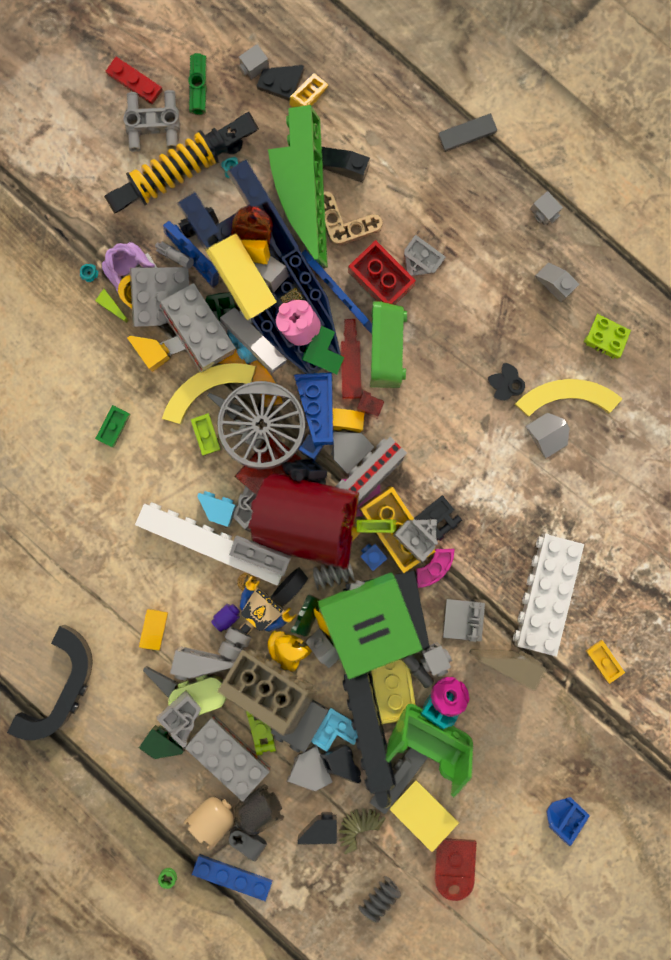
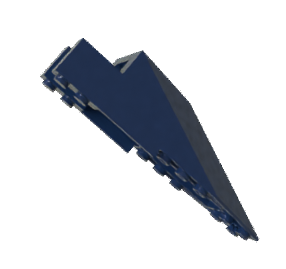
M246 159L226 172L247 206L216 225L196 192L179 201L177 205L205 250L234 234H237L240 240H267L270 256L286 266L288 277L275 292L271 291L277 303L251 318V321L256 329L306 374L316 373L322 368L302 360L308 344L297 346L289 342L278 329L276 317L279 307L283 303L293 300L306 301L320 319L321 326L335 332L328 350L341 355L329 300L300 252L299 246Z

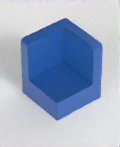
M308 434L303 444L298 448V451L315 461L325 445L314 446L312 436Z

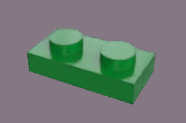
M112 405L95 439L114 448L131 414Z

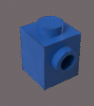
M369 543L361 550L363 554L360 557L372 571L388 559L376 544L371 546Z

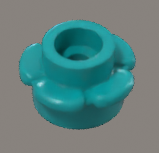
M93 264L83 265L80 269L81 279L86 280V282H93L98 277L96 266Z

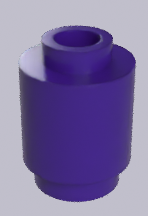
M227 603L213 616L214 619L211 622L218 631L222 632L240 618V611L234 604L229 605Z

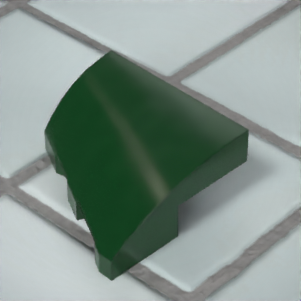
M310 594L307 595L295 625L292 626L290 632L302 636L309 635L316 619L314 609L316 608L319 612L318 601L321 599Z

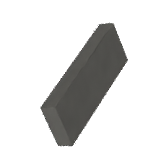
M490 113L438 133V137L444 152L495 134L498 130Z

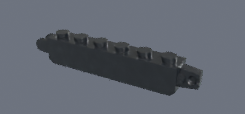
M366 672L348 679L345 674L343 687L345 692L348 691L349 699H347L349 711H352L353 719H351L353 730H356L358 736L356 738V746L358 750H361L362 758L360 763L362 770H365L367 776L365 786L367 791L370 790V794H375L378 806L385 809L390 807L392 803L390 790L394 789L396 780L391 761H386L388 746L370 673Z

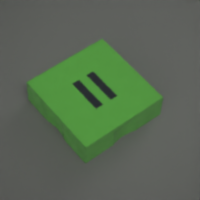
M392 572L365 582L355 589L343 591L318 601L321 613L348 679L423 650Z

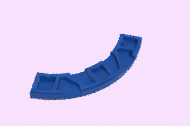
M305 249L302 255L306 262L372 334V323Z

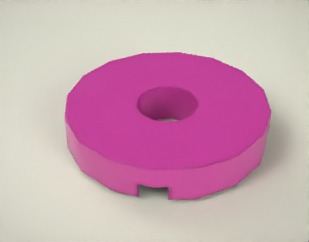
M444 677L437 681L431 691V700L435 709L448 717L457 716L465 711L470 699L465 684L461 681L459 682L454 677ZM447 692H451L454 695L453 702L447 699Z

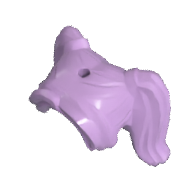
M129 242L128 244H116L112 249L107 250L105 261L102 263V269L118 293V285L122 280L121 277L127 275L130 272V268H135L137 264H140L143 268H155V265L149 262L144 252L137 245Z

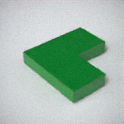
M321 326L318 335H315L311 339L312 341L308 343L302 360L337 375L344 357L328 350L335 332Z

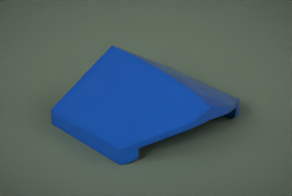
M571 797L552 802L546 811L549 828L568 846L573 844L590 817Z

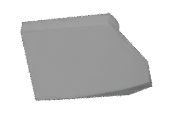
M546 413L525 426L544 458L549 457L568 445L570 428L563 418Z

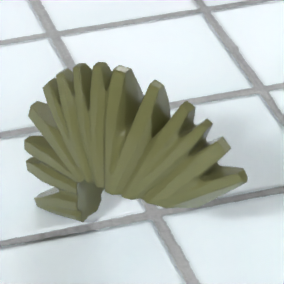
M362 808V819L358 809L355 810V814L353 811L350 812L352 818L348 814L346 815L348 819L343 818L346 823L341 822V824L348 830H339V833L347 834V836L339 839V841H344L341 847L350 844L344 852L345 855L357 850L356 836L358 833L368 830L379 831L386 819L383 817L379 820L381 813L378 812L375 816L376 810L372 814V809H369L368 816H366L365 808Z

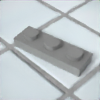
M237 535L229 554L283 576L291 559L290 555Z

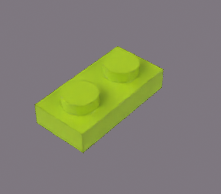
M210 414L190 419L202 456L220 451V444Z

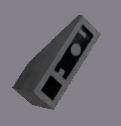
M322 147L323 169L363 183L369 168L370 157L353 151Z

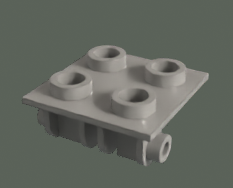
M447 599L443 638L462 639L472 642L482 641L485 603Z

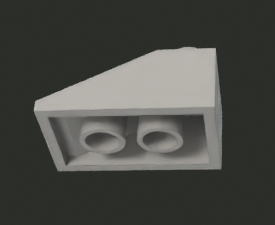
M181 646L175 651L170 674L175 675L176 679L186 680L187 678L232 668L235 661L222 655Z

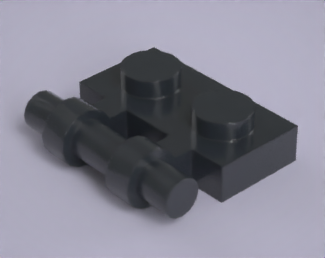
M312 459L295 460V462H285L282 464L283 471L296 481L303 480V477H307L311 481L327 478V470Z
M443 495L414 517V520L437 519V524L443 519L446 521L447 524L438 530L436 527L437 541L444 539L445 534L450 530H455L458 527L457 525L463 521L459 515L453 519L449 516L454 509Z

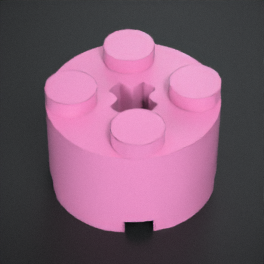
M293 300L280 305L276 317V324L280 332L294 345L302 346L310 343L311 339L318 335L321 327L320 319L311 306L302 300Z

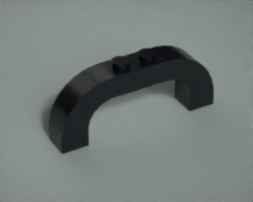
M67 625L59 626L51 644L61 648L69 655L72 662L71 674L53 711L47 718L37 719L23 712L15 715L7 733L16 738L38 740L59 730L68 721L71 714L76 713L80 705L77 702L80 696L83 697L88 689L86 684L91 675L93 665L91 649L85 638Z

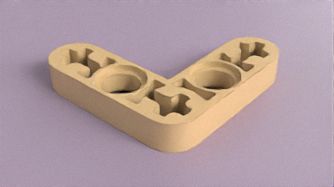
M324 192V198L330 200V209L328 211L325 204L326 229L334 245H344L376 234L381 230L382 219L375 214L343 224L334 196L330 192ZM330 214L337 216L338 219L335 223L327 221V217ZM371 220H374L375 223L378 222L377 228L368 226L371 224ZM363 223H365V226H368L366 232ZM359 226L362 231L360 234L354 235L351 232V228ZM345 229H348L349 238L345 234ZM336 232L342 235L341 240L334 238Z

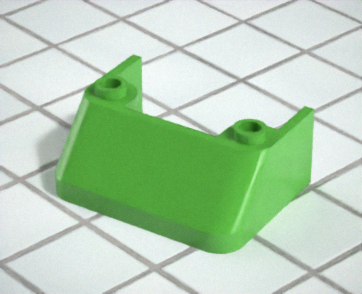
M373 301L371 311L372 352L370 387L400 388L402 380H406V368L402 367L403 322H407V311H404L402 306Z
M408 704L389 738L386 761L390 762L397 752L403 753L407 746L439 763V771L442 777L452 781L451 796L455 797L472 779V738L454 726L442 730L421 715L422 709L420 707Z

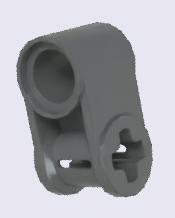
M236 825L231 829L230 845L248 859L257 861L267 842L261 836L254 834L242 825ZM239 834L242 835V837H239L238 839L235 838V836H238Z

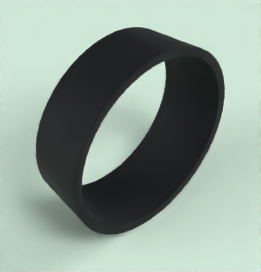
M300 567L296 568L277 587L270 599L281 607L285 606L302 589L308 577Z

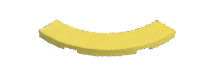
M239 363L222 364L195 374L174 393L164 411L162 419L182 424L187 410L198 396L221 384H247L252 382L256 366Z
M564 379L548 382L536 387L521 397L514 405L529 417L538 408L552 401L581 399L597 405L609 414L622 398L610 389L594 382Z

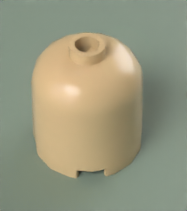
M215 797L208 798L184 821V824L190 825L188 828L190 833L200 843L205 841L208 844L207 849L212 850L234 823V815L231 811L232 805L226 799L221 801Z

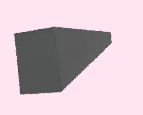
M211 393L207 395L221 408L225 399ZM233 403L229 406V408L240 413L245 410ZM229 411L226 412L234 421L238 418V415Z
M148 666L144 667L143 671L169 698L178 682Z

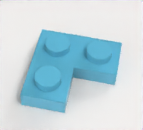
M332 707L328 710L311 741L326 752L337 735L353 745L356 742V738H358L356 730H353L351 719Z

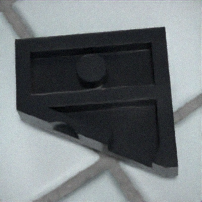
M295 65L263 69L257 83V89L290 101V96L298 87L304 66Z

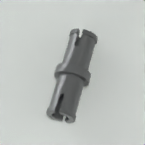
M412 654L401 658L411 670L412 676H416L424 688H428L433 684L434 679L430 677L423 664L419 663Z

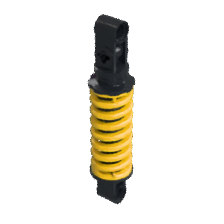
M249 111L218 131L216 128H213L211 132L204 134L199 130L194 135V142L188 138L185 140V146L182 144L176 145L177 152L169 149L167 151L168 157L160 154V164L155 159L150 160L152 170L148 165L143 164L141 166L143 175L137 169L127 172L128 183L109 192L104 197L114 214L125 209L129 204L138 199L146 206L151 196L154 199L158 198L157 187L165 194L167 189L164 183L167 182L170 188H175L174 181L178 180L179 183H183V175L186 174L188 178L193 177L191 170L195 169L197 173H201L200 165L203 164L205 168H209L214 164H218V156L222 153H227V147L255 133L259 128ZM228 130H230L231 132H235L233 139L231 136H226Z

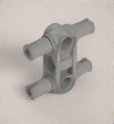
M164 91V108L139 109L138 94L135 92L127 93V109L123 120L125 131L129 135V150L131 152L140 151L141 134L166 133L167 149L176 150V145L178 144L177 133L180 130L181 122L179 110L176 107L175 91ZM175 118L173 122H167L168 119ZM132 120H137L135 124H130Z

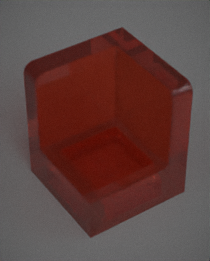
M364 391L357 411L378 419L384 401Z

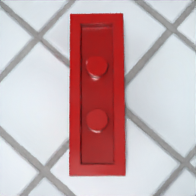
M117 56L105 71L108 76L132 92L137 93L138 96L153 105L163 91L160 85Z

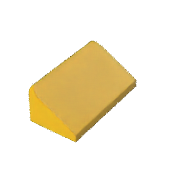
M147 609L139 648L160 650L168 612Z

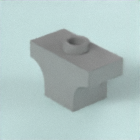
M320 628L305 641L317 659L328 668L340 659L334 643Z

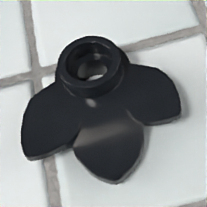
M503 363L502 373L493 374L488 377L490 385L496 389L494 398L497 400H508L512 395L518 396L525 390V382L519 377L518 370L511 364ZM516 383L518 385V389L514 390L512 388V384Z

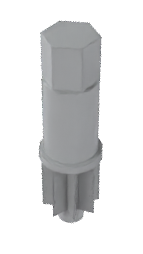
M163 241L156 243V251L167 259H171L185 268H191L194 264L192 258L176 250L173 246Z

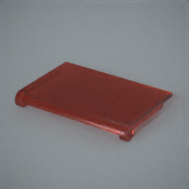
M269 437L268 441L275 460L283 457L285 453ZM278 440V442H279L288 452L291 450V449L288 448L285 444H283L280 440ZM264 442L258 450L264 449L266 443ZM269 450L261 454V463L272 462ZM254 453L248 461L257 463L258 454ZM295 454L287 462H295V460H301V458ZM282 465L271 469H253L243 466L234 477L257 495L265 477L267 478L273 473L287 476V474L283 471Z

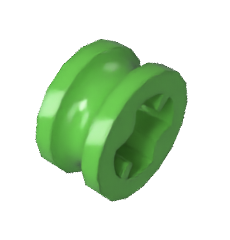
M165 868L158 877V883L164 889L173 887L177 880V874L172 868ZM165 875H166L167 877H170V876L172 877L171 880H170V882H169L168 880H166V881L163 880L164 877H165Z

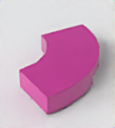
M435 549L436 552H434L430 563L416 569L418 588L427 587L438 582L447 573L452 565L455 549Z

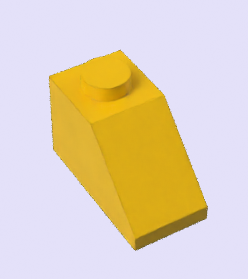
M135 336L127 337L152 372L170 360L168 356L170 351L164 343L160 345L157 340Z

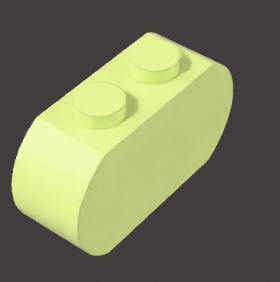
M205 674L196 677L197 681L189 683V680L181 682L171 693L168 705L186 690L201 707L199 715L220 708L227 699L217 692L224 680L216 675L208 677Z

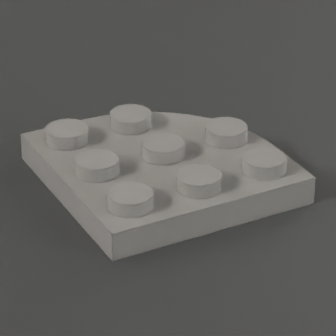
M130 268L134 327L159 326L168 323L159 309L160 302L189 286L188 268Z

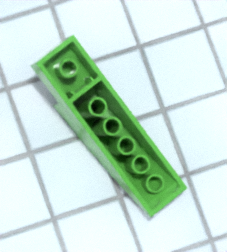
M311 105L288 108L289 115L286 116V123L290 132L287 135L289 147L268 149L274 184L290 224L313 258L323 268H328L321 121Z

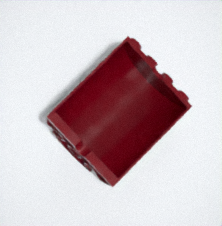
M273 473L264 478L256 499L251 503L252 517L248 527L251 530L253 542L290 556L341 569H348L353 540L352 528L355 525L359 492L306 480L296 481L291 477Z

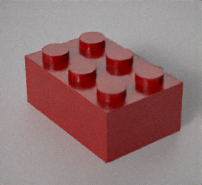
M376 240L348 266V273L377 302L395 305L414 287L416 282Z

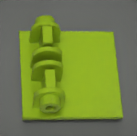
M597 314L589 334L583 342L586 343V346L594 349L597 347L596 351L602 349L601 353L605 352L612 359L621 358L631 330Z

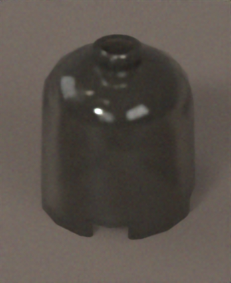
M265 784L251 792L243 802L240 800L235 806L234 823L239 830L242 829L248 835H257L284 819V815H280L282 806L274 792L270 794L266 790L268 786Z

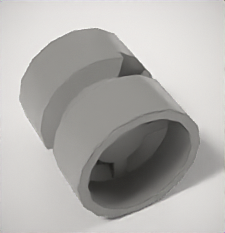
M229 627L225 635L226 641L221 643L218 653L230 660L236 661L240 652L245 647H248L252 637L241 630Z

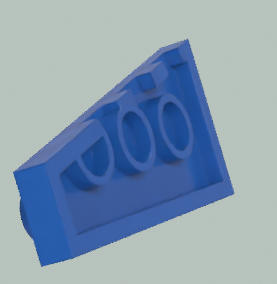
M170 221L166 222L163 225L165 235L180 252L193 259V266L212 288L218 285L219 272L214 264L182 234V231L176 224L173 225Z
M332 372L294 375L314 446L334 445Z

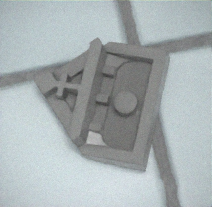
M417 235L413 237L404 250L407 272L411 276L435 273L446 258Z
M333 431L334 445L332 446L331 455L333 460L348 473L374 446L362 433L355 431Z
M437 519L406 521L393 536L419 562H423L435 549V545L438 544L436 540Z
M313 746L306 750L305 753L302 752L297 757H294V764L290 776L288 775L287 782L312 791H317L332 783V779L329 773H327L317 746Z

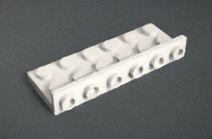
M544 533L541 537H538L536 542L538 551L537 555H534L532 558L531 566H533V571L527 578V585L529 587L527 593L525 592L523 595L522 604H524L523 612H519L517 622L520 624L518 630L514 632L513 641L517 647L557 657L584 544Z

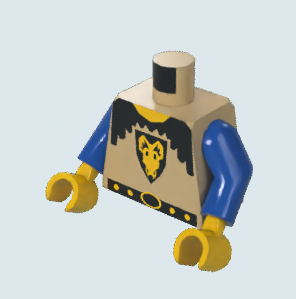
M250 576L245 584L246 587L241 594L240 600L241 615L246 620L239 628L249 635L255 627L260 632L263 630L270 632L291 622L296 617V614L294 616L289 615L288 611L291 608L285 610L271 600L267 593L260 587H257L260 581L253 584L251 582L252 576Z

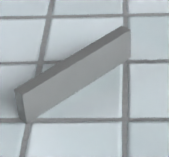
M235 307L220 317V322L271 373L286 363L287 359Z

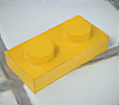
M603 640L598 641L586 650V653L607 683H612L625 673Z

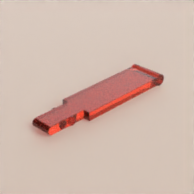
M344 319L345 341H341V356L344 357L342 362V399L361 398L360 341H356V319Z

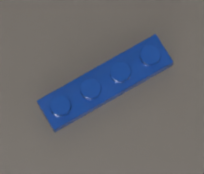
M201 854L198 856L192 873L193 876L265 902L272 884L271 879Z

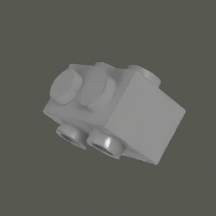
M438 642L431 644L430 648L421 650L423 659L420 660L427 673L431 672L433 676L437 674V677L448 673L447 669L451 668L449 662L452 659L445 648L443 649Z

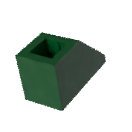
M155 725L139 746L140 750L153 759L181 755L185 751V747L183 748L168 734L169 731L160 725L159 727Z

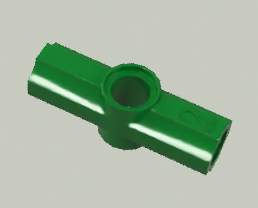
M201 53L190 55V76L188 78L189 112L195 115L206 113L207 57ZM197 82L202 83L200 86H194Z

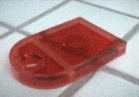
M251 206L243 207L235 214L231 236L237 234L240 240H267L270 251L273 222L270 216L263 210ZM250 215L256 216L258 220L252 219Z
M445 838L436 848L435 884L438 892L444 898L451 901H460L472 892L475 883L476 840ZM452 885L459 887L457 894L449 893V888Z

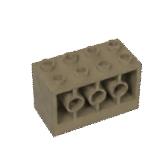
M253 649L242 650L217 692L280 734L294 733L317 693L313 689L314 686L305 680L303 682L298 680V675L294 672L281 669L282 665L271 659L270 661L264 658L265 654L257 649L255 651Z

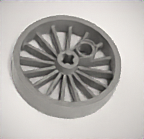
M255 381L238 387L225 399L219 411L217 430L223 448L236 462L253 469H271L284 464L298 451L305 434V416L296 397L286 388L272 382ZM252 394H262L261 415H259ZM240 395H250L257 417L239 398ZM265 395H274L264 415ZM277 396L288 399L268 416ZM236 399L253 419L229 408V406ZM290 402L296 409L295 412L272 419ZM229 411L250 422L224 421L226 412ZM298 415L300 425L272 424ZM260 421L267 425V427H263V430H259V426H256L260 424ZM223 425L251 426L224 435ZM273 428L299 429L300 432L298 438L294 439ZM251 431L233 448H230L226 442L228 438ZM270 431L294 442L295 444L288 452ZM255 433L245 456L241 458L234 451ZM266 434L285 453L283 457L275 460ZM256 441H265L266 447L258 450L255 447ZM251 449L258 454L257 463L246 460ZM269 450L272 462L261 463V454Z

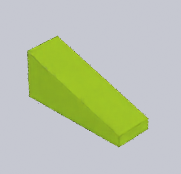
M103 289L95 301L127 323L128 319L108 292Z
M396 519L357 520V532L394 533L396 532Z

